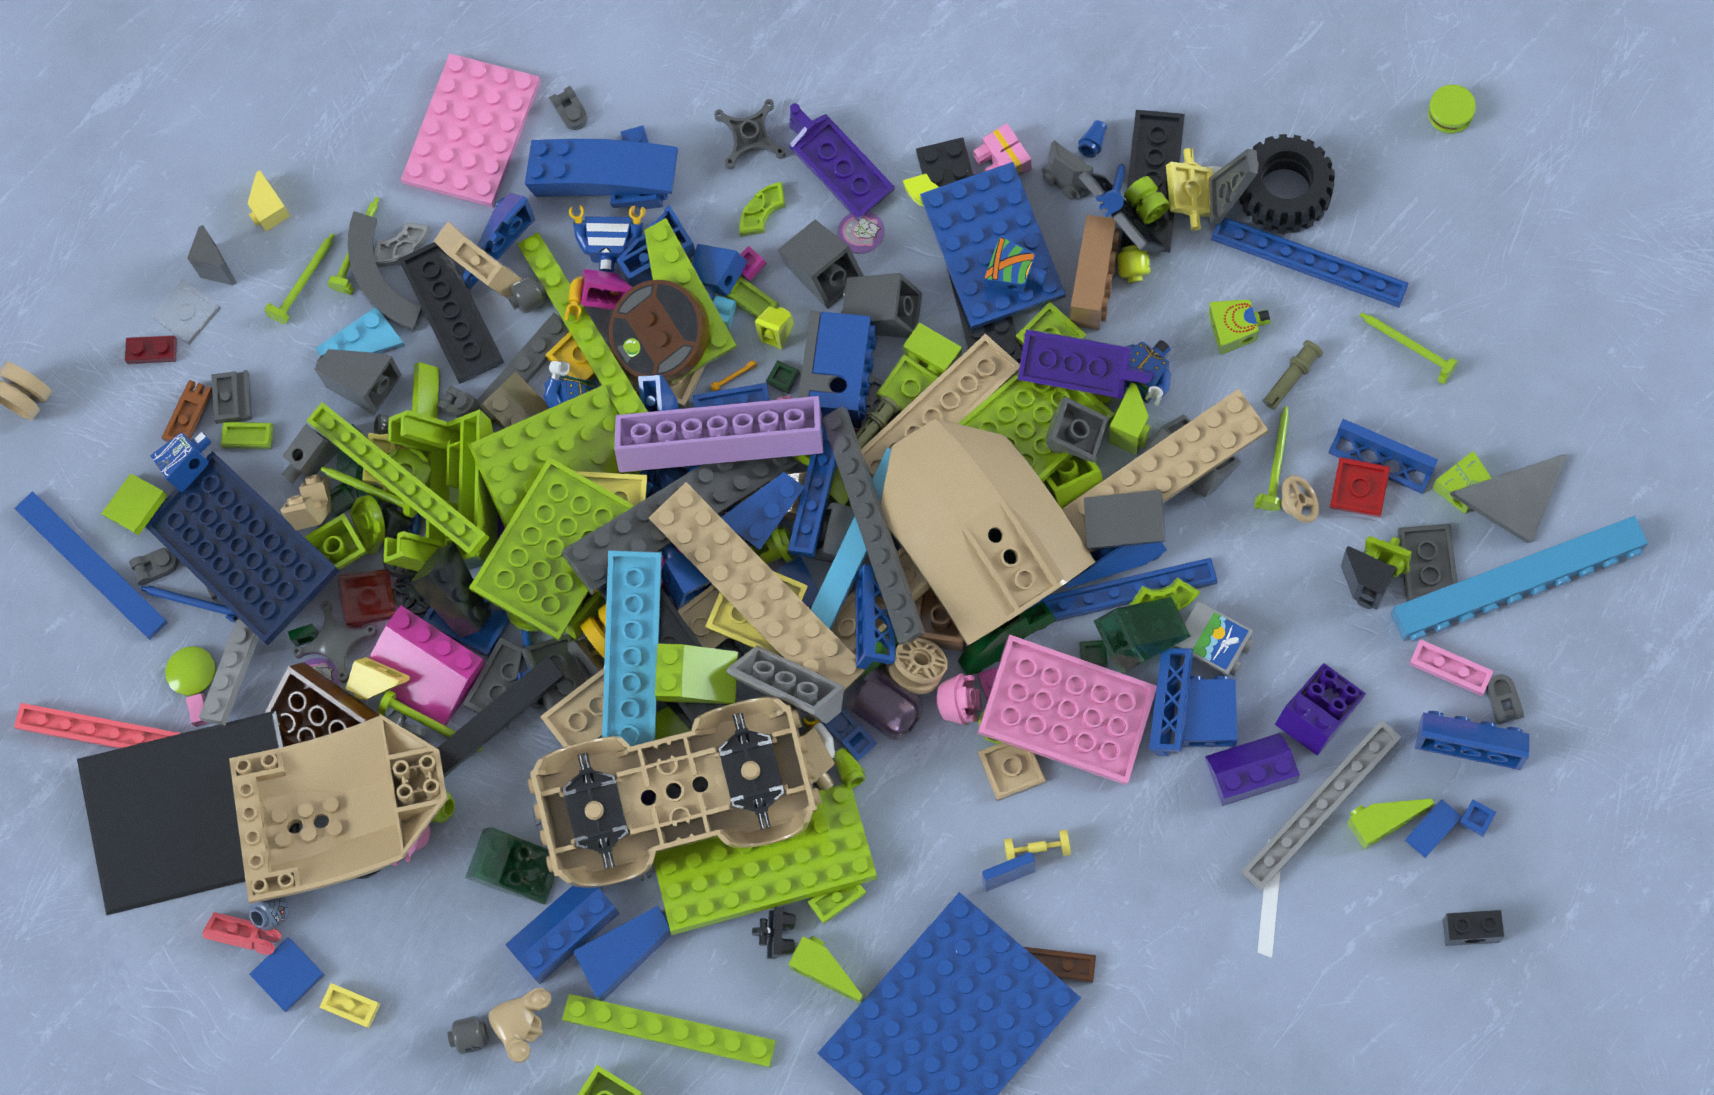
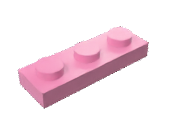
M1421 639L1409 663L1410 666L1479 696H1483L1493 674V670Z

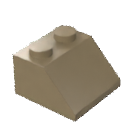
M516 371L480 405L483 411L501 429L549 409L547 403Z

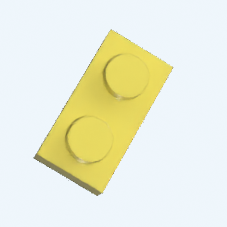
M330 983L319 1008L369 1029L380 1004Z

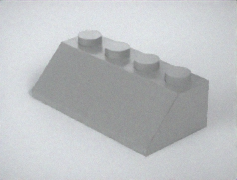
M758 645L727 668V673L737 681L767 696L777 697L784 704L790 705L795 710L803 712L825 724L841 712L844 686Z

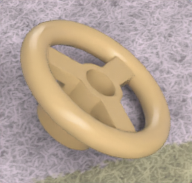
M1288 476L1282 485L1283 497L1281 498V505L1284 511L1302 523H1312L1316 520L1319 513V503L1313 488L1300 476ZM1298 485H1300L1306 491L1308 497H1306L1304 493L1300 491ZM1304 506L1311 507L1310 515L1306 516L1301 513Z

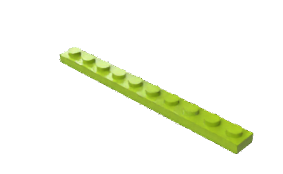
M539 232L518 242L517 245L537 279L543 285L547 296L600 384H605L610 399L619 415L648 412L584 306L578 304L581 308V314L577 323L575 322L576 317L573 314H569L567 321L564 319L567 306L570 304L568 303L570 283Z
M323 402L306 420L472 557L478 553L490 538Z

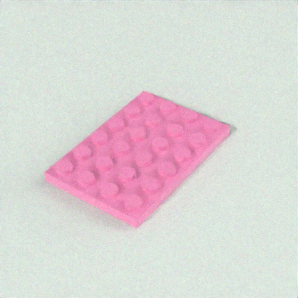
M449 53L401 177L402 183L493 208L541 82L540 77Z
M1009 635L977 734L1127 785L1157 686Z

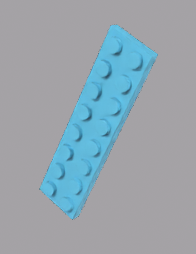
M609 550L602 737L620 736L631 747L655 740L657 703L655 698L657 645L659 644L662 552Z

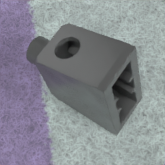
M305 424L283 454V457L290 465L284 470L282 476L293 484L302 473L306 476L317 474L340 449L323 434Z

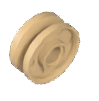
M920 637L906 645L899 644L895 649V662L889 664V673L892 680L902 689L915 694H928L936 690L947 670V658L940 647L930 640Z

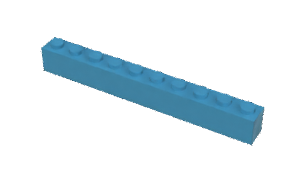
M1632 516L1394 606L1391 615L1402 640L1411 639L1414 642L1424 638L1427 632L1434 629L1436 632H1441L1448 629L1450 623L1458 620L1460 623L1470 621L1475 617L1474 614L1483 611L1484 614L1491 613L1497 610L1500 604L1506 602L1508 605L1515 604L1523 599L1522 596L1529 593L1532 596L1541 594L1550 585L1555 584L1556 587L1565 585L1571 581V577L1577 575L1580 578L1586 577L1594 573V569L1603 566L1604 569L1610 568L1618 564V560L1627 557L1629 560L1643 554L1642 551L1648 542L1636 516Z

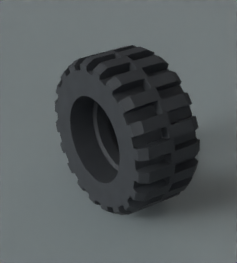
M1279 134L1277 139L1270 136L1265 138L1264 144L1258 142L1253 146V150H1257L1258 174L1239 198V203L1243 205V211L1246 216L1252 215L1253 223L1256 225L1262 223L1264 229L1270 232L1273 228L1278 229V233L1285 234L1286 230L1297 233L1300 232L1301 227L1304 226L1305 229L1313 226L1314 220L1319 221L1324 216V212L1329 208L1333 194L1335 171L1331 169L1332 162L1330 157L1324 158L1325 151L1321 146L1316 148L1314 147V141L1310 139L1306 141L1301 140V136L1295 134L1293 138L1287 137V134ZM1275 170H1293L1306 179L1309 184V190L1297 198H1280L1270 193L1265 188L1262 180L1267 174Z

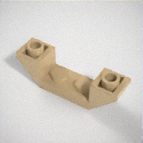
M449 221L434 239V242L448 256L507 299L509 295H512L510 291L511 286L523 280L522 277L509 267L503 266L473 243L465 233Z
M314 474L306 477L299 487L301 495L288 498L281 508L282 515L295 530L320 525L331 512L329 476L320 477L319 474Z

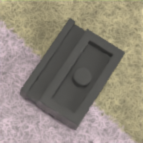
M243 370V372L238 373L234 371L211 374L215 423L241 421V419L252 420L249 372Z

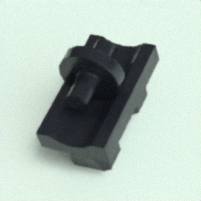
M774 907V910L769 911L768 919L760 918V927L752 928V935L759 936V945L767 946V959H776L779 956L794 953V939L782 938V929L793 930L795 928L796 915L783 912V907Z

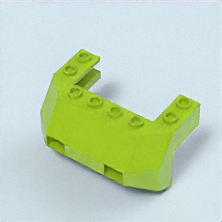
M480 409L449 422L410 410L389 417L388 442L428 453L431 478L427 487L490 537L474 557L455 543L468 570L482 566L498 541V511L468 444L494 433L490 419ZM426 519V537L403 531L397 534V539L389 537L384 539V563L419 572L435 550L453 541Z

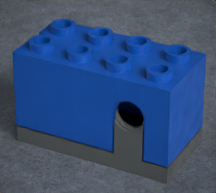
M810 311L798 398L819 396L821 413H831L841 406L847 408L854 428H861V421L866 418V395L869 396L870 386L869 373L873 372L874 358H872V350L876 349L877 335H875L876 327L871 325L870 316Z

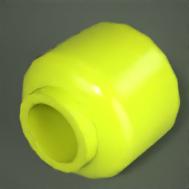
M1135 245L1123 247L1122 252L1118 253V274L1122 278H1128V283L1142 282L1143 277L1151 272L1148 251L1140 250Z

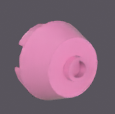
M960 673L940 683L936 703L944 720L962 725H968L970 722H977L979 720L976 716V711L981 710L980 689H974L972 682H974L975 677L973 675Z

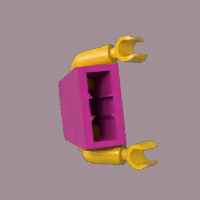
M584 269L582 276L576 277L570 284L568 303L570 304L567 306L564 319L567 321L569 314H573L576 317L575 322H578L581 314V308L578 304L614 310L621 297L633 287L616 273Z

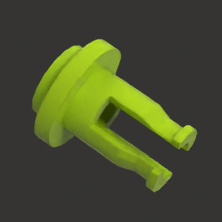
M778 525L760 550L753 545L750 546L767 565L782 557L787 563L795 560L794 555H790L788 552L791 533L785 526L781 528Z

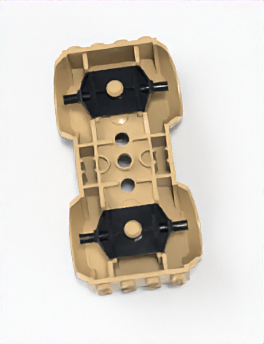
M777 697L753 698L725 705L699 715L695 718L692 731L631 747L620 736H608L569 745L544 755L538 759L533 771H530L531 778L527 780L530 793H535L537 804H534L536 818L542 821L544 829L540 831L543 846H548L550 856L546 857L549 872H554L555 876H559L566 883L575 887H601L621 883L646 873L652 867L655 854L660 851L719 837L730 847L752 848L777 843L803 832L807 828L813 812L819 811L818 805H821L822 801L819 789L812 786L811 779L816 777L812 763L806 762L805 753H809L806 738L799 734L798 728L803 727L799 711L793 710L790 705L787 706ZM704 777L707 779L708 788L704 792H696L694 790L693 781L695 778ZM673 783L679 784L682 790L681 795L676 799H671L667 795V788ZM652 790L655 792L656 801L653 805L646 806L642 803L641 795L644 791Z

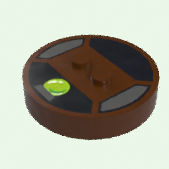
M666 280L645 281L628 290L616 304L609 323V342L619 364L634 376L663 375L666 382L676 380L690 372L702 358L709 340V320L701 301L687 288Z

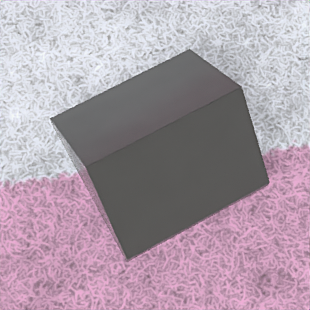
M204 225L199 226L187 259L200 278L229 285L236 284L237 282Z

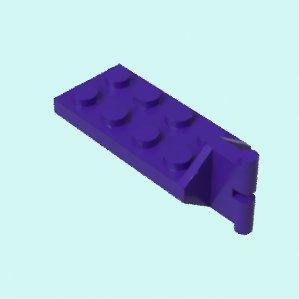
M793 103L790 106L789 127L798 135L789 144V148L858 221L895 190V186L827 114L811 120L800 109L798 104Z
M1026 329L1017 380L1123 399L1128 380L1146 384L1154 379L1155 373L1152 370L1130 367L1132 347Z

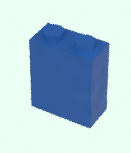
M1190 676L1183 747H1236V679H1229L1228 676H1215L1214 679Z

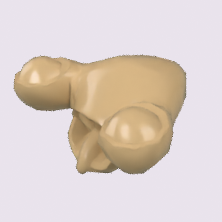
M535 988L522 997L500 1003L489 1012L491 1027L504 1043L508 1057L515 1063H524L529 1059L531 1048L527 1042H533L542 1035V1022L535 1015L534 1011L543 1010L551 1003V994L544 988Z

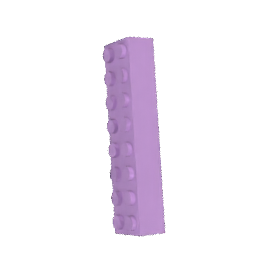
M819 396L616 415L614 450L619 472L823 453L822 416Z

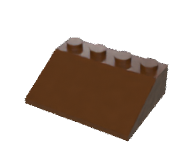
M305 662L288 666L265 713L277 712L284 747L329 735L379 716L378 713Z

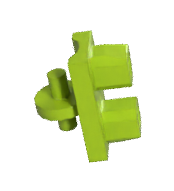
M1368 536L1365 541L1364 553L1395 567L1394 578L1400 573L1407 575L1410 570L1409 563L1412 551L1400 547L1399 538L1394 536L1390 542Z

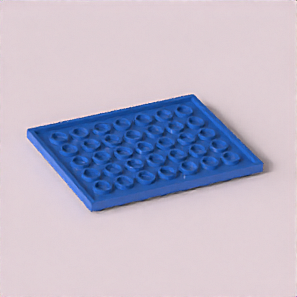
M959 892L817 1054L863 1095H998L1076 1006L1081 997Z

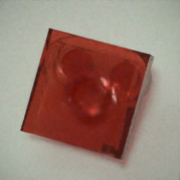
M386 569L338 575L339 597L346 626L360 628L366 623L391 619L395 614L396 609L390 575Z

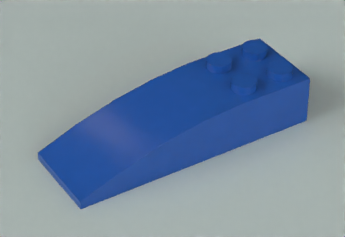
M609 139L531 140L525 185L535 197L672 194L678 148L653 143Z

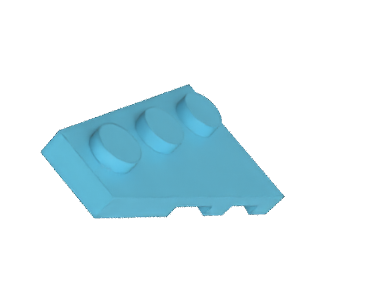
M374 307L315 349L320 356L325 355L328 349L382 354L385 350L394 347L398 349L405 345L382 313Z

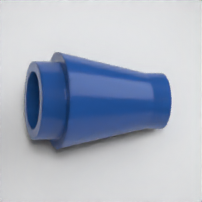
M1094 121L1092 126L1078 141V150L1082 155L1093 158L1101 152L1107 125L1104 122Z

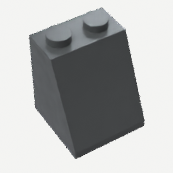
M816 219L778 249L785 265L827 309L844 296L843 291L848 277L864 276L850 247Z
M901 273L847 278L846 287L843 291L844 304L841 314L870 316L871 325L876 327L875 335L910 337L918 325L922 292Z
M328 349L325 355H321L314 369L326 388L374 415L402 375L392 356L388 354Z
M839 503L827 505L815 558H807L833 563L855 517L852 507ZM868 553L862 566L864 564L872 565Z

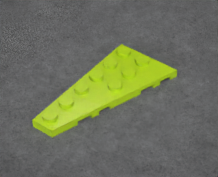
M665 218L644 230L653 280L671 281L690 290L703 304L709 320V340L702 358L690 372L671 381L673 384L736 349L738 346L672 227Z

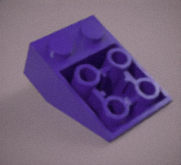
M1323 663L1285 706L1275 725L1318 756L1358 706L1366 693Z

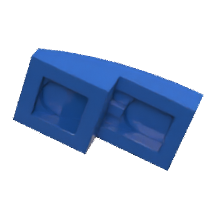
M843 706L841 712L827 724L822 722L832 736L857 761L877 744Z
M1441 800L1409 834L1405 841L1426 858L1461 820L1462 816L1445 801Z

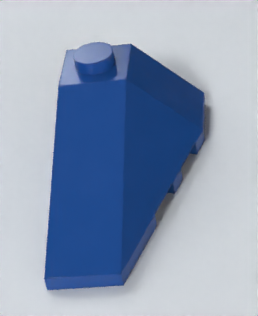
M509 193L505 198H501L497 202L477 246L495 260H498L536 220L528 199L525 196ZM467 269L462 276L467 288L470 290L480 280Z
M1163 542L1096 549L1090 553L1095 563L1065 583L1067 588H1071L1146 565L1150 561L1158 559L1167 549Z

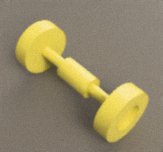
M1067 829L1059 830L1060 841L1046 843L1045 840L1027 843V846L1014 848L1012 838L1004 839L1007 861L1015 858L1014 853L1027 851L1038 853L1047 851V848L1061 846L1063 857L1070 856L1071 850Z

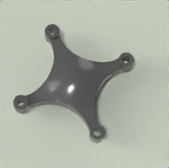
M765 100L764 106L759 112L746 118L728 116L720 109L715 111V120L726 124L734 137L733 151L725 160L727 169H733L736 160L741 155L754 150L770 151L779 159L785 156V149L774 144L765 130L766 117L774 109L773 100Z
M323 601L320 607L324 612V624L320 633L310 644L304 647H294L292 654L297 659L311 654L329 658L337 667V678L339 681L347 683L349 675L346 672V660L350 650L359 641L368 637H375L378 631L373 625H368L366 629L352 630L343 627L334 619L332 605L328 601Z

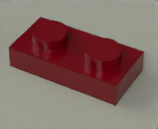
M175 335L126 338L125 362L127 364L176 362L177 338Z

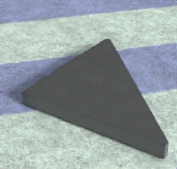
M1565 454L1558 455L1452 491L1450 496L1524 542L1530 543L1534 539L1567 456Z

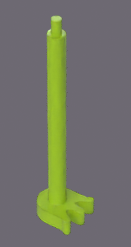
M375 197L374 201L370 203L365 215L374 217L380 200L378 197ZM348 252L337 276H330L327 285L335 291L352 295L354 288L351 283H348V279L345 278L351 266Z
M331 233L328 238H325L280 308L269 302L264 308L267 317L281 324L288 322L290 317L287 311L331 247L335 234Z
M1360 313L1359 316L1365 319L1366 323L1441 367V373L1437 381L1443 385L1457 367L1459 361L1453 357L1447 361L1372 315Z
M1287 406L1283 408V413L1280 415L1268 495L1259 493V496L1255 498L1254 508L1268 511H1278L1281 508V499L1277 497V490L1289 421V407Z
M321 468V471L331 478L402 507L403 514L410 518L417 514L416 510L394 494L333 468Z
M391 690L384 694L379 704L378 714L384 717L387 711L393 708L448 738L456 732L395 699L396 693ZM480 747L477 751L481 752L483 748Z

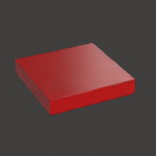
M1339 457L1330 508L1381 518L1390 467Z

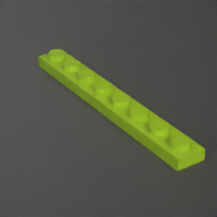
M568 994L562 1017L564 1022L768 1068L771 1066L776 1040L573 994Z

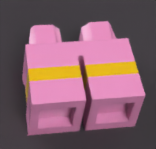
M1007 123L982 138L983 144L973 151V156L979 165L988 160H991L993 163L985 171L1014 162L1017 173L1022 172L1024 174L1032 170L1030 156Z

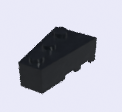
M454 542L435 550L410 582L460 639L479 631L491 615L483 597L469 590L473 578Z

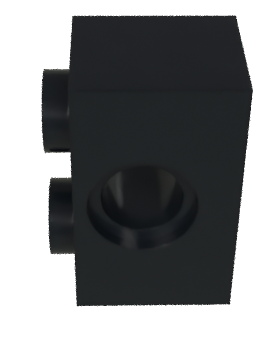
M1501 910L1447 913L1442 919L1445 946L1500 943L1504 938Z

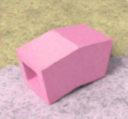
M204 693L186 697L191 723L195 727L210 723L204 722L199 718L206 700Z

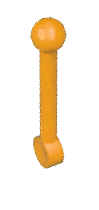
M752 360L745 367L721 381L712 382L710 385L711 390L718 391L720 386L744 372L754 369L757 366L756 362Z

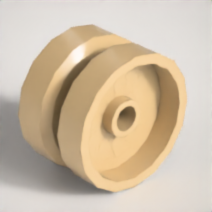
M6 361L0 369V377L4 380H0V404L17 415L33 421L40 411L34 401L45 403L52 394V390L30 372Z

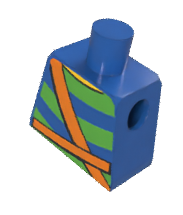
M1000 236L984 278V287L1024 293L1028 281L1043 285L1047 271L1034 267L1036 261V254Z

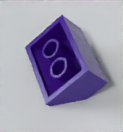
M1281 733L1205 756L1222 806L1295 784L1300 777L1291 749Z

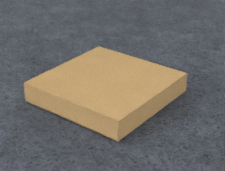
M999 743L978 751L979 758L997 801L1046 783L1035 753L1006 743Z

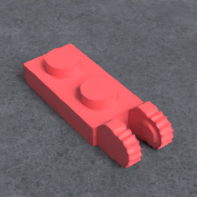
M216 912L212 914L202 932L205 939L250 950L254 949L258 953L266 955L273 954L275 950L273 943H270V941L276 943L281 938V933L277 929L266 931L254 926L249 920Z

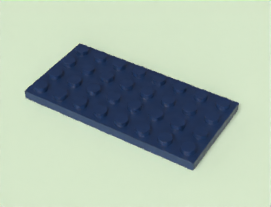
M212 451L206 457L209 462L204 470L182 493L176 488L161 504L145 527L251 631L269 646L340 570Z

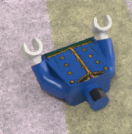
M1159 340L1153 348L1145 342L1126 346L1132 347L1130 367L1152 370L1155 373L1154 379L1146 384L1128 380L1126 387L1129 388L1131 382L1135 383L1141 398L1146 403H1149L1153 398L1156 400L1154 405L1158 406L1161 398L1170 389L1171 372L1169 371V361L1164 358L1171 350L1170 346L1163 340Z
M553 361L549 365V370L553 374L549 376L548 381L544 382L545 391L543 398L548 407L552 408L593 390L598 385L595 382L567 376L566 374L570 369L569 364L563 361Z

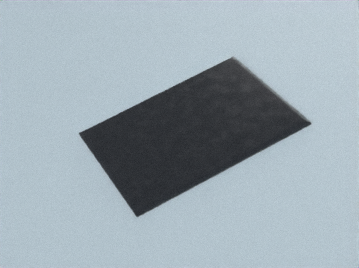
M276 711L227 722L226 725L218 724L77 759L106 915L246 882L229 758L284 747ZM299 823L293 824L289 829V832L293 834L301 831Z

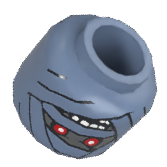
M285 897L252 903L249 913L251 922L254 926L266 931L274 929L288 918V901Z

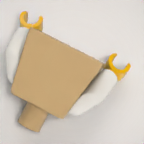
M804 717L807 729L800 736L806 738L809 753H805L806 762L812 763L816 777L811 779L812 784L815 782L820 789L827 791L835 784V781L827 773L835 764L833 761L835 755L833 737L820 721L808 722Z

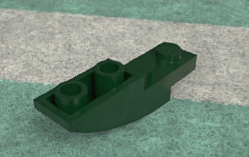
M1044 601L1020 613L968 645L958 659L960 667L966 675L980 673L983 669L996 662H1000L1009 635L1025 639V637L1038 630L1045 629L1048 625L1055 622L1053 613Z

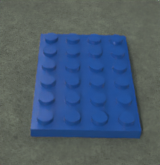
M1014 162L920 194V199L971 330L1065 297V291ZM1000 236L1036 254L1034 267L1047 271L1043 285L1028 281L1024 293L984 287V278Z

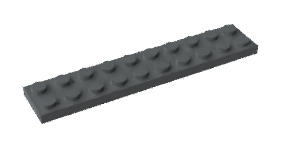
M793 456L700 465L562 550L561 555L592 595L607 586L609 550L661 552L667 546L673 544L649 520V517L685 482L720 515L753 495L783 472L787 473L796 468L798 462Z

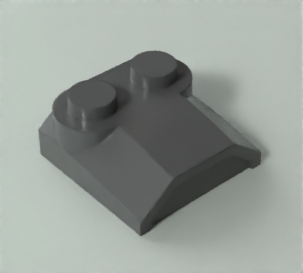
M1054 140L1050 146L1048 163L1042 168L1043 179L1051 186L1056 185L1071 200H1079L1082 196H1087L1090 190L1081 181L1079 176L1084 171L1093 173V167L1086 164Z
M1064 397L1053 414L1045 438L1046 445L1055 453L1067 452L1094 463L1110 418Z

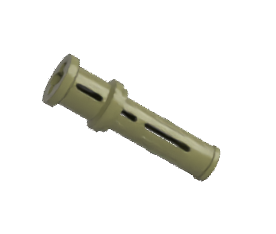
M1309 340L1304 341V347L1296 357L1293 356L1290 359L1289 368L1266 397L1262 399V402L1268 408L1276 410L1277 406L1299 378L1310 372V366L1318 357L1320 358L1323 355V351L1319 346Z
M882 396L879 399L880 403L874 411H870L867 414V421L856 433L861 449L879 430L886 427V422L893 414H897L900 410L898 404L891 398Z

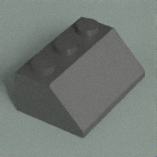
M1183 414L1162 426L1146 450L1148 451L1191 420ZM1232 456L1191 484L1192 490L1205 498L1218 489L1240 465L1241 461L1237 457Z

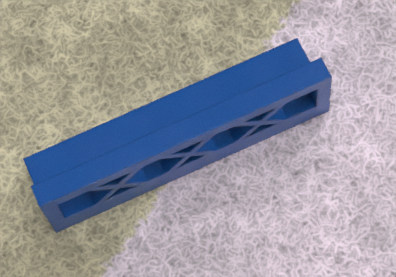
M1342 419L1336 437L1328 452L1338 458L1366 462L1360 453L1370 450L1375 452L1378 459L1371 462L1373 464L1384 465V463L1391 460L1398 462L1401 471L1389 472L1388 479L1421 494L1424 493L1438 461L1434 457L1345 419ZM1342 438L1351 442L1354 450L1345 453L1336 448ZM1418 471L1426 476L1422 484L1419 485L1410 480L1408 473Z
M868 564L862 566L855 579L856 668L867 669L872 661L893 664L895 662V631L887 608L881 610L875 604L874 598L880 595L883 599L878 583L874 580L875 573L873 567ZM878 618L887 626V631L883 634L875 626V621ZM880 641L887 648V655L875 653V644Z
M1161 648L1149 749L1158 756H1169V752L1182 751L1193 650L1191 648ZM1181 656H1185L1184 664L1180 667ZM1179 679L1182 684L1181 689L1177 692V684ZM1175 704L1179 708L1176 717H1174ZM1172 730L1175 732L1174 744H1170Z

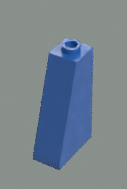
M656 906L573 951L599 1001L605 1000L671 936L666 911L662 912L659 906Z

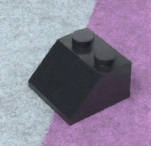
M1347 546L1341 568L1354 600H1357L1360 606L1366 609L1374 608L1377 610L1390 585L1396 568Z

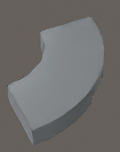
M406 222L402 231L395 237L388 240H377L374 249L377 267L399 264V258L422 248L429 237L430 226Z

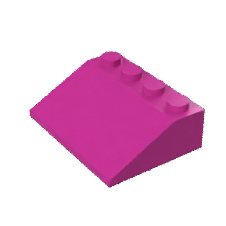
M401 605L386 624L369 659L410 676L408 682L391 689L392 692L396 693V699L444 726L448 724L464 702L485 665V661L481 657Z

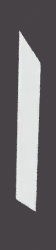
M1280 871L1263 890L1257 953L1271 958Z

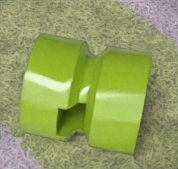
M1149 176L1135 181L1124 193V198L1131 207L1137 208L1136 213L1145 224L1159 219L1170 207L1169 201L1161 192H1157L1158 187Z

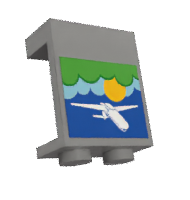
M1198 601L1175 639L1172 648H1191L1193 650V657L1222 672L1223 676L1229 677L1230 675L1235 676L1242 664L1239 661L1243 652L1245 654L1249 653L1255 641L1251 639L1253 630Z

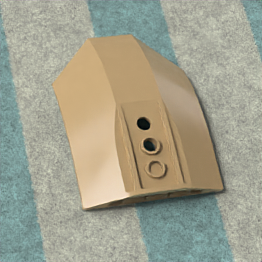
M934 419L892 446L880 501L889 531L922 574L967 645L1019 615L1095 563L1056 500L1023 455L1005 435ZM991 528H997L1001 531L1002 539L1000 542L993 543L989 540L988 532ZM1006 550H1011L1016 555V561L1012 565L1004 561L1003 555Z
M379 714L378 717L309 741L229 758L249 904L338 884L378 871L403 859L448 799L439 749ZM317 817H328L329 822L324 828L315 827L314 821ZM293 824H302L303 828L299 833L293 834L289 832Z

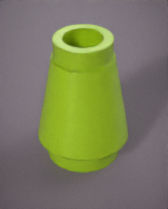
M846 748L836 751L834 759L842 784L845 783L847 788L850 787V783L852 788L862 784L866 779L864 775L865 770Z

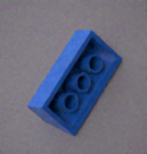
M1428 711V713L1423 712L1420 718L1415 749L1521 770L1529 757V733H1524L1522 729L1517 727H1507V729L1496 727L1495 723L1488 721L1475 723L1470 722V719L1467 717L1455 716L1450 718L1445 717L1443 713L1438 711Z
M571 886L505 945L531 976L541 984L574 954V950L585 945L620 913L598 887L582 888Z

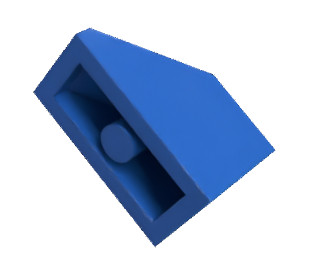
M663 375L638 376L640 400L648 412L678 409L677 398Z

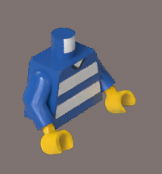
M580 205L581 214L575 215L571 206L569 215L575 219L573 222L575 238L583 253L589 255L592 262L599 263V271L613 273L614 263H617V259L637 238L642 236L643 223L641 218L645 216L646 209L641 207L640 216H636L634 205L629 209L630 217L585 216L584 221L582 220L585 211L584 207Z

